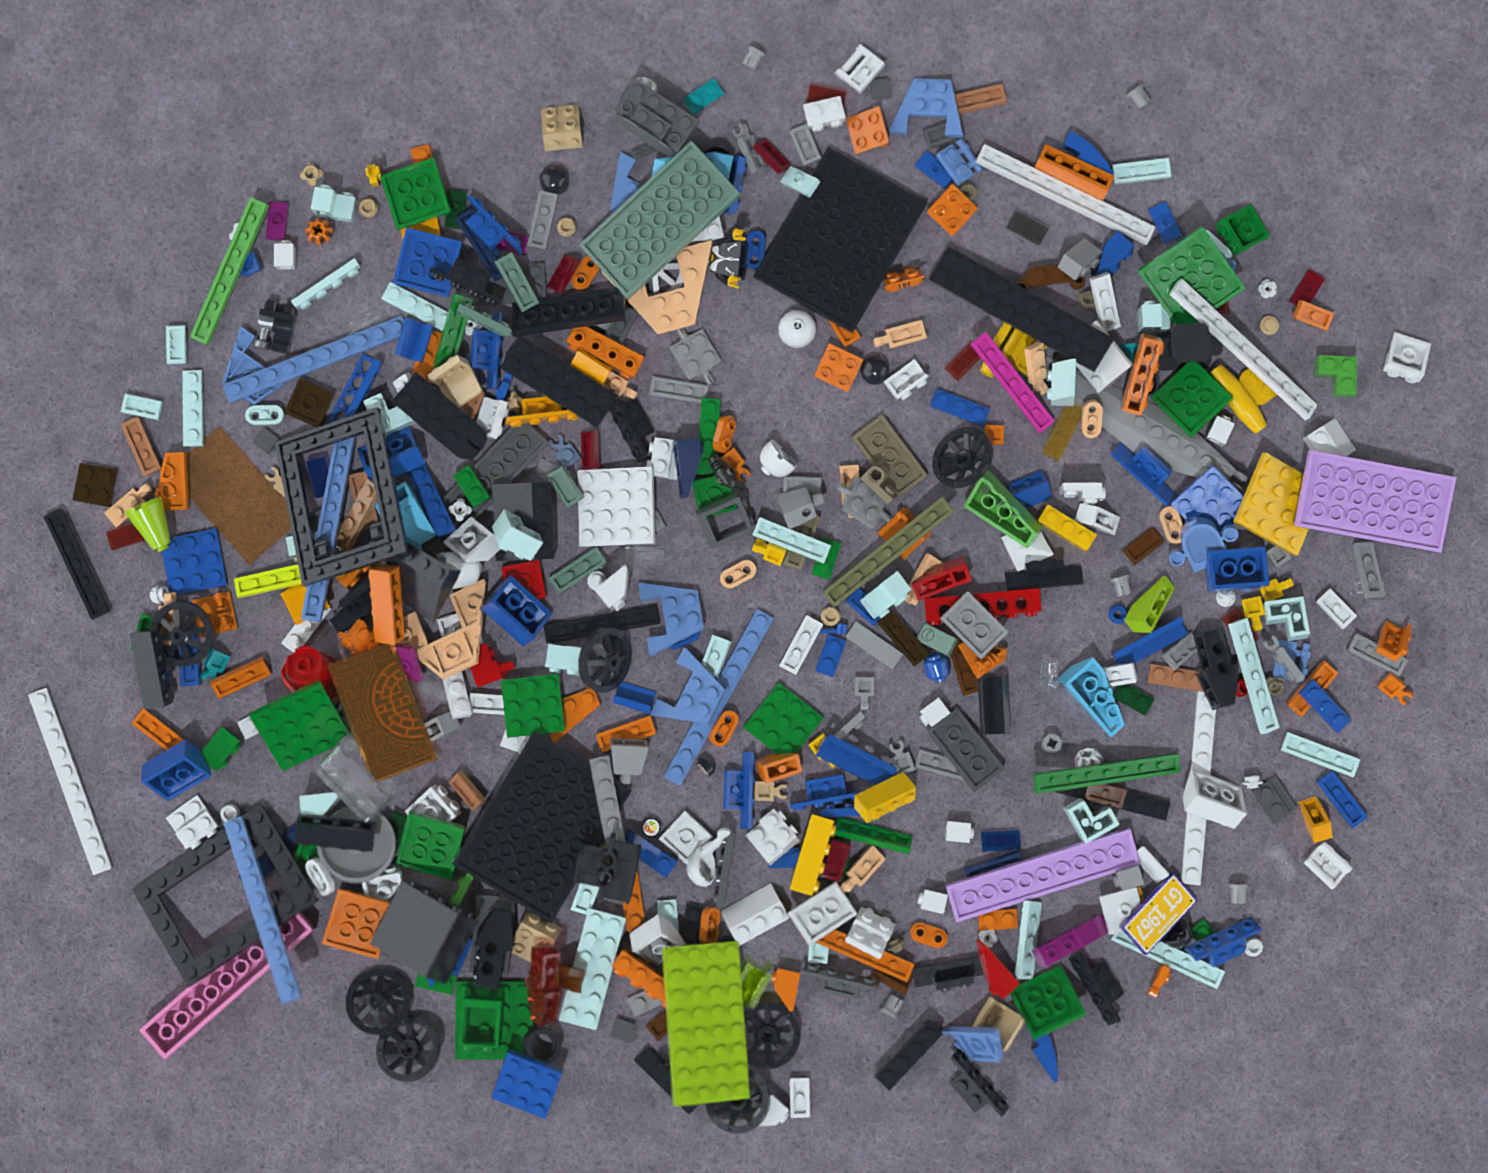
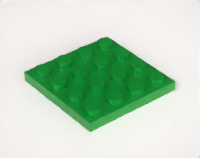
M1200 226L1138 269L1139 274L1175 325L1198 322L1170 295L1173 287L1180 279H1183L1214 309H1217L1246 289L1203 226Z
M320 680L249 713L251 721L282 771L352 739L350 731Z
M456 981L455 1060H505L509 1049L524 1054L522 1049L523 1038L533 1028L534 981H500L498 990L474 986L475 981ZM464 997L503 1000L500 1046L494 1052L483 1051L481 1047H475V1050H464L463 1046H459L462 999ZM468 1007L466 1040L494 1042L496 1009Z

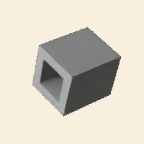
M1138 865L1117 871L1115 876L1112 877L1115 887H1119L1121 891L1144 885Z

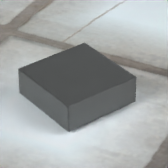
M889 78L876 79L870 82L872 100L891 98Z
M263 427L252 443L269 454L275 446V442L280 439Z
M616 1018L610 1036L629 1043L635 1024Z

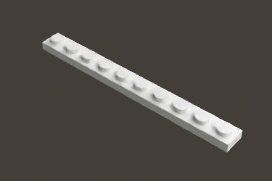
M986 144L983 145L975 162L1113 230L1119 231L1144 245L1148 244L1155 229V226Z
M1183 279L1177 281L1170 295L1196 320L1207 325L1210 333L1304 420L1309 419L1317 404Z
M48 688L28 694L93 875L112 869Z
M1197 691L1190 771L1195 769L1210 775L1216 710H1212L1204 692ZM1189 812L1186 813L1181 882L1182 884L1201 885L1206 819Z

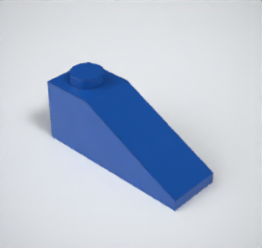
M631 829L626 834V843L641 844L639 859L667 878L678 861Z

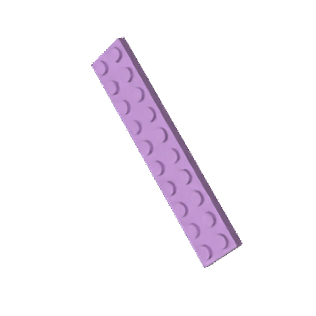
M1127 827L1099 836L1087 844L1079 842L946 884L945 887L955 921L960 922L1023 902L1024 900H1030L1140 865L1131 829Z

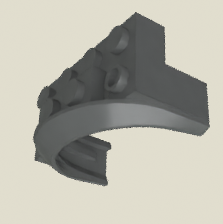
M637 79L633 80L614 110L617 122L621 126L670 157H674L691 141L689 138L700 123L699 120ZM670 128H671V132L669 133V135L667 136V138H666L665 140H663L664 137L666 136V134L668 133V131H669Z

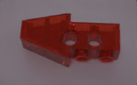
M549 943L531 947L530 977L525 979L531 1020L538 1026L556 1022L562 990L558 988L560 952Z

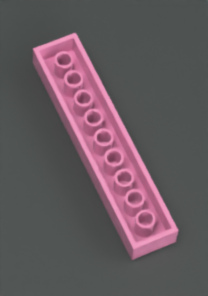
M300 913L280 927L288 953L316 929L303 913ZM258 941L193 986L188 987L140 1029V1032L164 1060L173 1055L270 970L262 941Z

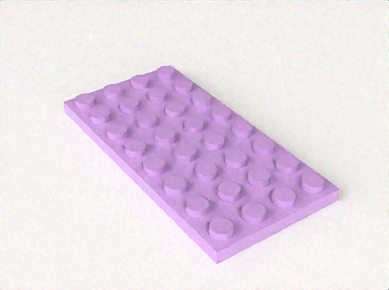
M1308 450L1294 526L1441 553L1457 477Z

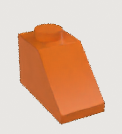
M797 753L772 754L755 760L759 778L766 784L802 772Z
M777 968V972L773 971L771 983H774V989L788 1010L793 1012L801 973Z

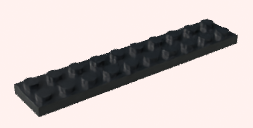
M950 247L946 249L929 278V281L1036 341L1043 343L1069 359H1076V363L1094 373L1114 341V338Z

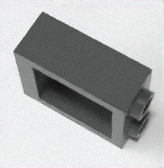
M734 493L695 511L711 549L754 531L752 525L755 523L751 514H746L744 508L747 507L743 496L739 497L737 493ZM737 503L746 526L715 539L706 516Z

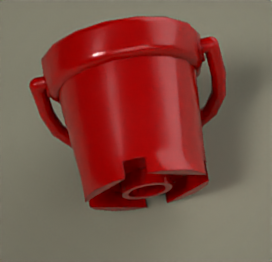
M301 646L294 649L295 652L292 655H288L281 669V678L289 691L292 693L320 680L330 699L336 697L335 692L339 686L332 666L338 665V662L328 654L318 652L310 646Z

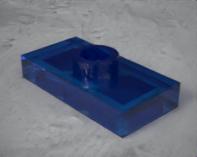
M321 457L306 461L315 498L324 497L329 471L326 459Z
M1020 830L981 832L982 852L1021 850Z

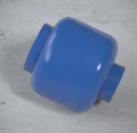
M941 653L928 655L923 663L926 677L934 680L936 683L945 681L951 672L948 658Z

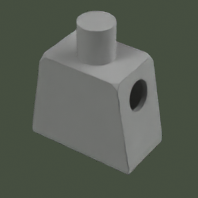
M807 488L777 495L789 529L815 518L817 515L814 507L824 504L821 492L810 496Z
M610 738L614 774H620V783L630 784L632 775H641L648 752L647 740Z

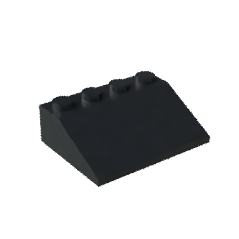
M551 482L492 484L494 523L504 509L519 516L523 526L539 533L543 544L532 560L554 559ZM500 549L495 554L496 561L527 560L525 558H518L509 550L504 551Z
M406 537L409 553L380 563L400 567L402 603L430 621L435 622L461 571Z

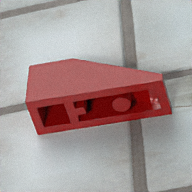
M961 556L945 562L913 581L911 585L919 601L972 581L965 558Z
M978 938L976 944L985 981L990 985L987 989L995 997L999 995L1004 999L1020 983Z

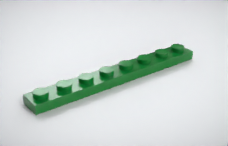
M1169 753L1033 773L1034 792L1040 794L1180 773L1179 754Z

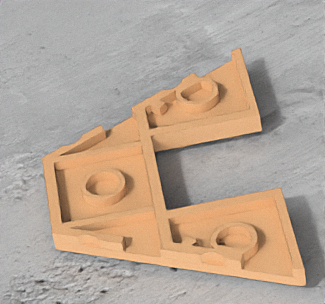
M712 240L685 247L676 256L685 287L649 297L646 285H644L629 300L627 299L657 334L696 324L713 243Z
M482 579L472 586L465 587L449 595L462 629L430 644L418 614L413 612L403 617L405 639L398 644L402 643L413 646L418 660L443 680L478 664L484 612L481 607L485 603L486 580Z

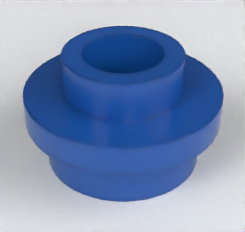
M1114 605L1110 608L1108 616L1113 623L1121 624L1125 622L1124 619L1128 612L1124 606ZM1116 611L1121 612L1122 615L1120 618L1115 617L1114 614Z

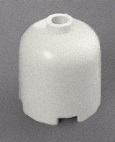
M441 552L439 555H436L461 571L452 589L469 587L478 581L482 571V565L479 561L466 562L455 552Z

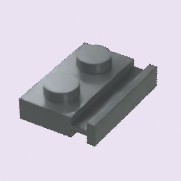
M1273 776L1258 788L1252 790V793L1272 823L1277 822L1297 808L1276 776Z

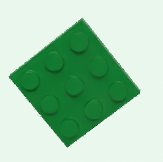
M434 157L380 176L398 231L452 213Z
M1188 362L1151 397V400L1192 438L1233 400V397L1197 362Z
M559 674L501 680L507 738L530 736L533 731L538 734L565 731Z
M778 682L743 728L776 754L797 753L824 717Z
M409 811L396 865L452 880L456 867L452 865V862L460 851L466 826Z
M1061 965L1021 983L1010 993L1020 1015L1024 1018V1022L1033 1040L1087 1016Z

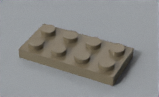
M883 415L851 437L872 466L881 463L889 468L890 476L884 483L895 489V493L898 495L896 499L928 476ZM876 469V472L882 477L881 472Z

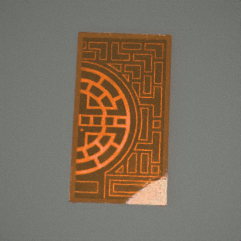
M220 426L204 439V447H195L186 455L189 498L249 566L291 530L286 501Z
M382 644L327 665L372 785L437 760L394 645Z

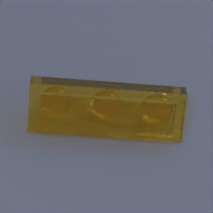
M1075 405L1065 406L1041 454L1057 462L1060 461L1082 417L1081 408Z

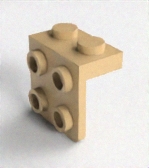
M578 105L541 109L545 151L583 147Z
M459 355L450 357L446 363L434 368L427 375L429 381L438 385L443 395L458 408L482 392V387L469 361Z
M528 910L513 938L514 949L511 953L542 967L562 927L554 922L550 923Z
M989 997L972 1027L998 1028L1002 1051L1005 1052L1021 1029L1024 1018Z

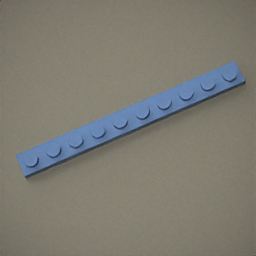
M402 316L396 317L226 383L222 386L229 403H234L398 339L404 325V320Z
M356 436L333 444L315 543L324 540L328 541L329 547H327V551L330 555H334ZM329 579L307 586L301 615L302 620L322 622Z
M758 609L756 610L718 678L726 692L710 724L693 723L663 777L681 786L719 714L723 711L771 625L773 617Z
M240 816L223 824L281 1003L286 1005L302 998L244 817Z

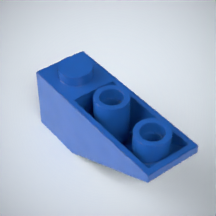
M1119 231L1102 248L1095 276L1106 272L1114 275L1121 267L1118 264L1123 259L1127 261L1132 256L1133 252L1131 250L1134 248V245Z

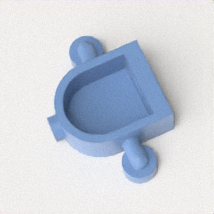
M1196 516L1188 518L1180 532L1183 549H1174L1169 553L1170 563L1174 566H1180L1184 563L1185 557H1187L1194 572L1206 568L1207 552L1228 550L1224 540L1233 542L1238 538L1236 527L1227 525L1219 532L1215 523L1207 518H1196Z

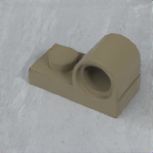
M880 463L871 467L860 478L887 504L894 502L898 497L895 489L884 483L890 476L889 468L885 464ZM876 469L881 472V474H882V477H881V478H878V477L876 476V474H875Z

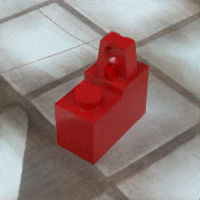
M487 643L480 645L478 664L470 667L478 688L504 679V677H507V671L515 669L513 661L504 664L502 660L493 661L496 655L493 647H489Z

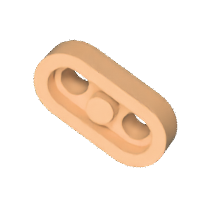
M1093 399L1086 401L1082 407L1081 431L1087 438L1097 437L1101 432L1103 409L1100 403ZM1094 406V410L1089 411V408ZM1090 424H1092V425H1093V428L1090 429V430L1087 429V427H1088Z
M1168 506L1160 511L1159 520L1167 541L1171 544H1179L1181 542L1180 532L1183 524L1179 512L1174 507ZM1166 513L1172 515L1171 520L1165 518ZM1173 531L1178 532L1177 538L1172 537Z
M744 560L723 571L720 576V582L725 588H734L753 578L756 574V566L752 561ZM749 567L750 573L745 574L743 568ZM729 575L733 577L731 583L726 581V577Z

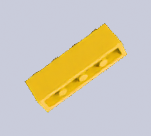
M811 814L789 889L811 896L813 892L817 893L820 884L817 881L818 874H823L825 863L822 862L824 855L828 856L831 844H828L830 836H834L836 830L833 820Z

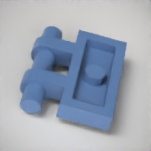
M962 138L956 142L959 146L958 150L951 144L936 155L957 186L974 176L971 170L973 167L977 173L984 169L981 165L975 163L978 157L974 156L970 150V145L965 143ZM962 154H964L967 157L969 163H966L964 161V159L961 156Z
M1278 639L1279 645L1284 648L1293 662H1295V656L1301 657L1298 669L1306 678L1309 670L1307 669L1308 658L1311 657V652H1309L1310 644L1303 643L1302 651L1296 650L1297 642ZM1274 660L1272 678L1283 677L1284 680H1289L1285 675L1286 670L1283 665L1279 666Z

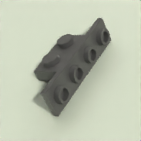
M806 963L801 971L803 975L822 979L821 992L856 1000L859 998L860 988L877 991L881 984V980L876 979L874 976L857 975L853 971L844 972L835 967L826 968L819 966L817 963Z

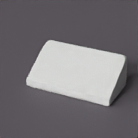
M1140 846L1137 849L1140 866L1156 883L1169 876V873L1144 846Z

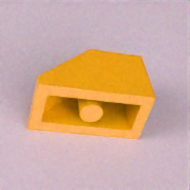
M1317 796L1299 801L1301 813L1313 842L1317 843L1333 838L1331 822Z

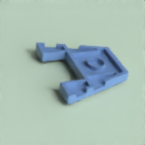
M914 78L890 127V134L907 135L910 116L947 118L946 137L963 138L952 81Z
M622 152L619 155L610 211L613 213L642 187L641 184L627 178L636 160Z
M243 327L239 329L233 353L222 382L223 385L265 369L264 366L245 354L256 337ZM287 382L244 399L255 406Z
M638 583L641 602L661 598L667 634L647 638L650 657L704 629L697 590Z
M683 648L676 663L693 671L675 707L657 699L650 715L710 724L726 689L687 648Z

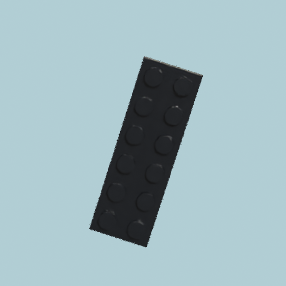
M617 287L537 299L539 303L524 312H521L517 303H512L513 337L626 320L625 296Z
M521 335L500 366L501 370L596 428L600 426L618 397L614 392Z

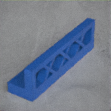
M364 354L361 355L328 422H335L333 419L341 411H345L344 418L358 414L383 366L381 361L375 358L372 359ZM364 359L372 363L366 373H363L361 368ZM362 377L363 381L359 389L354 390L352 384L354 379ZM353 394V401L350 406L346 407L344 403L345 396Z
M1182 617L1167 623L1111 654L1115 663L1119 665L1134 662L1135 664L1188 635L1182 624L1184 622Z
M831 734L822 739L815 755L873 785L889 779L897 771L896 767Z

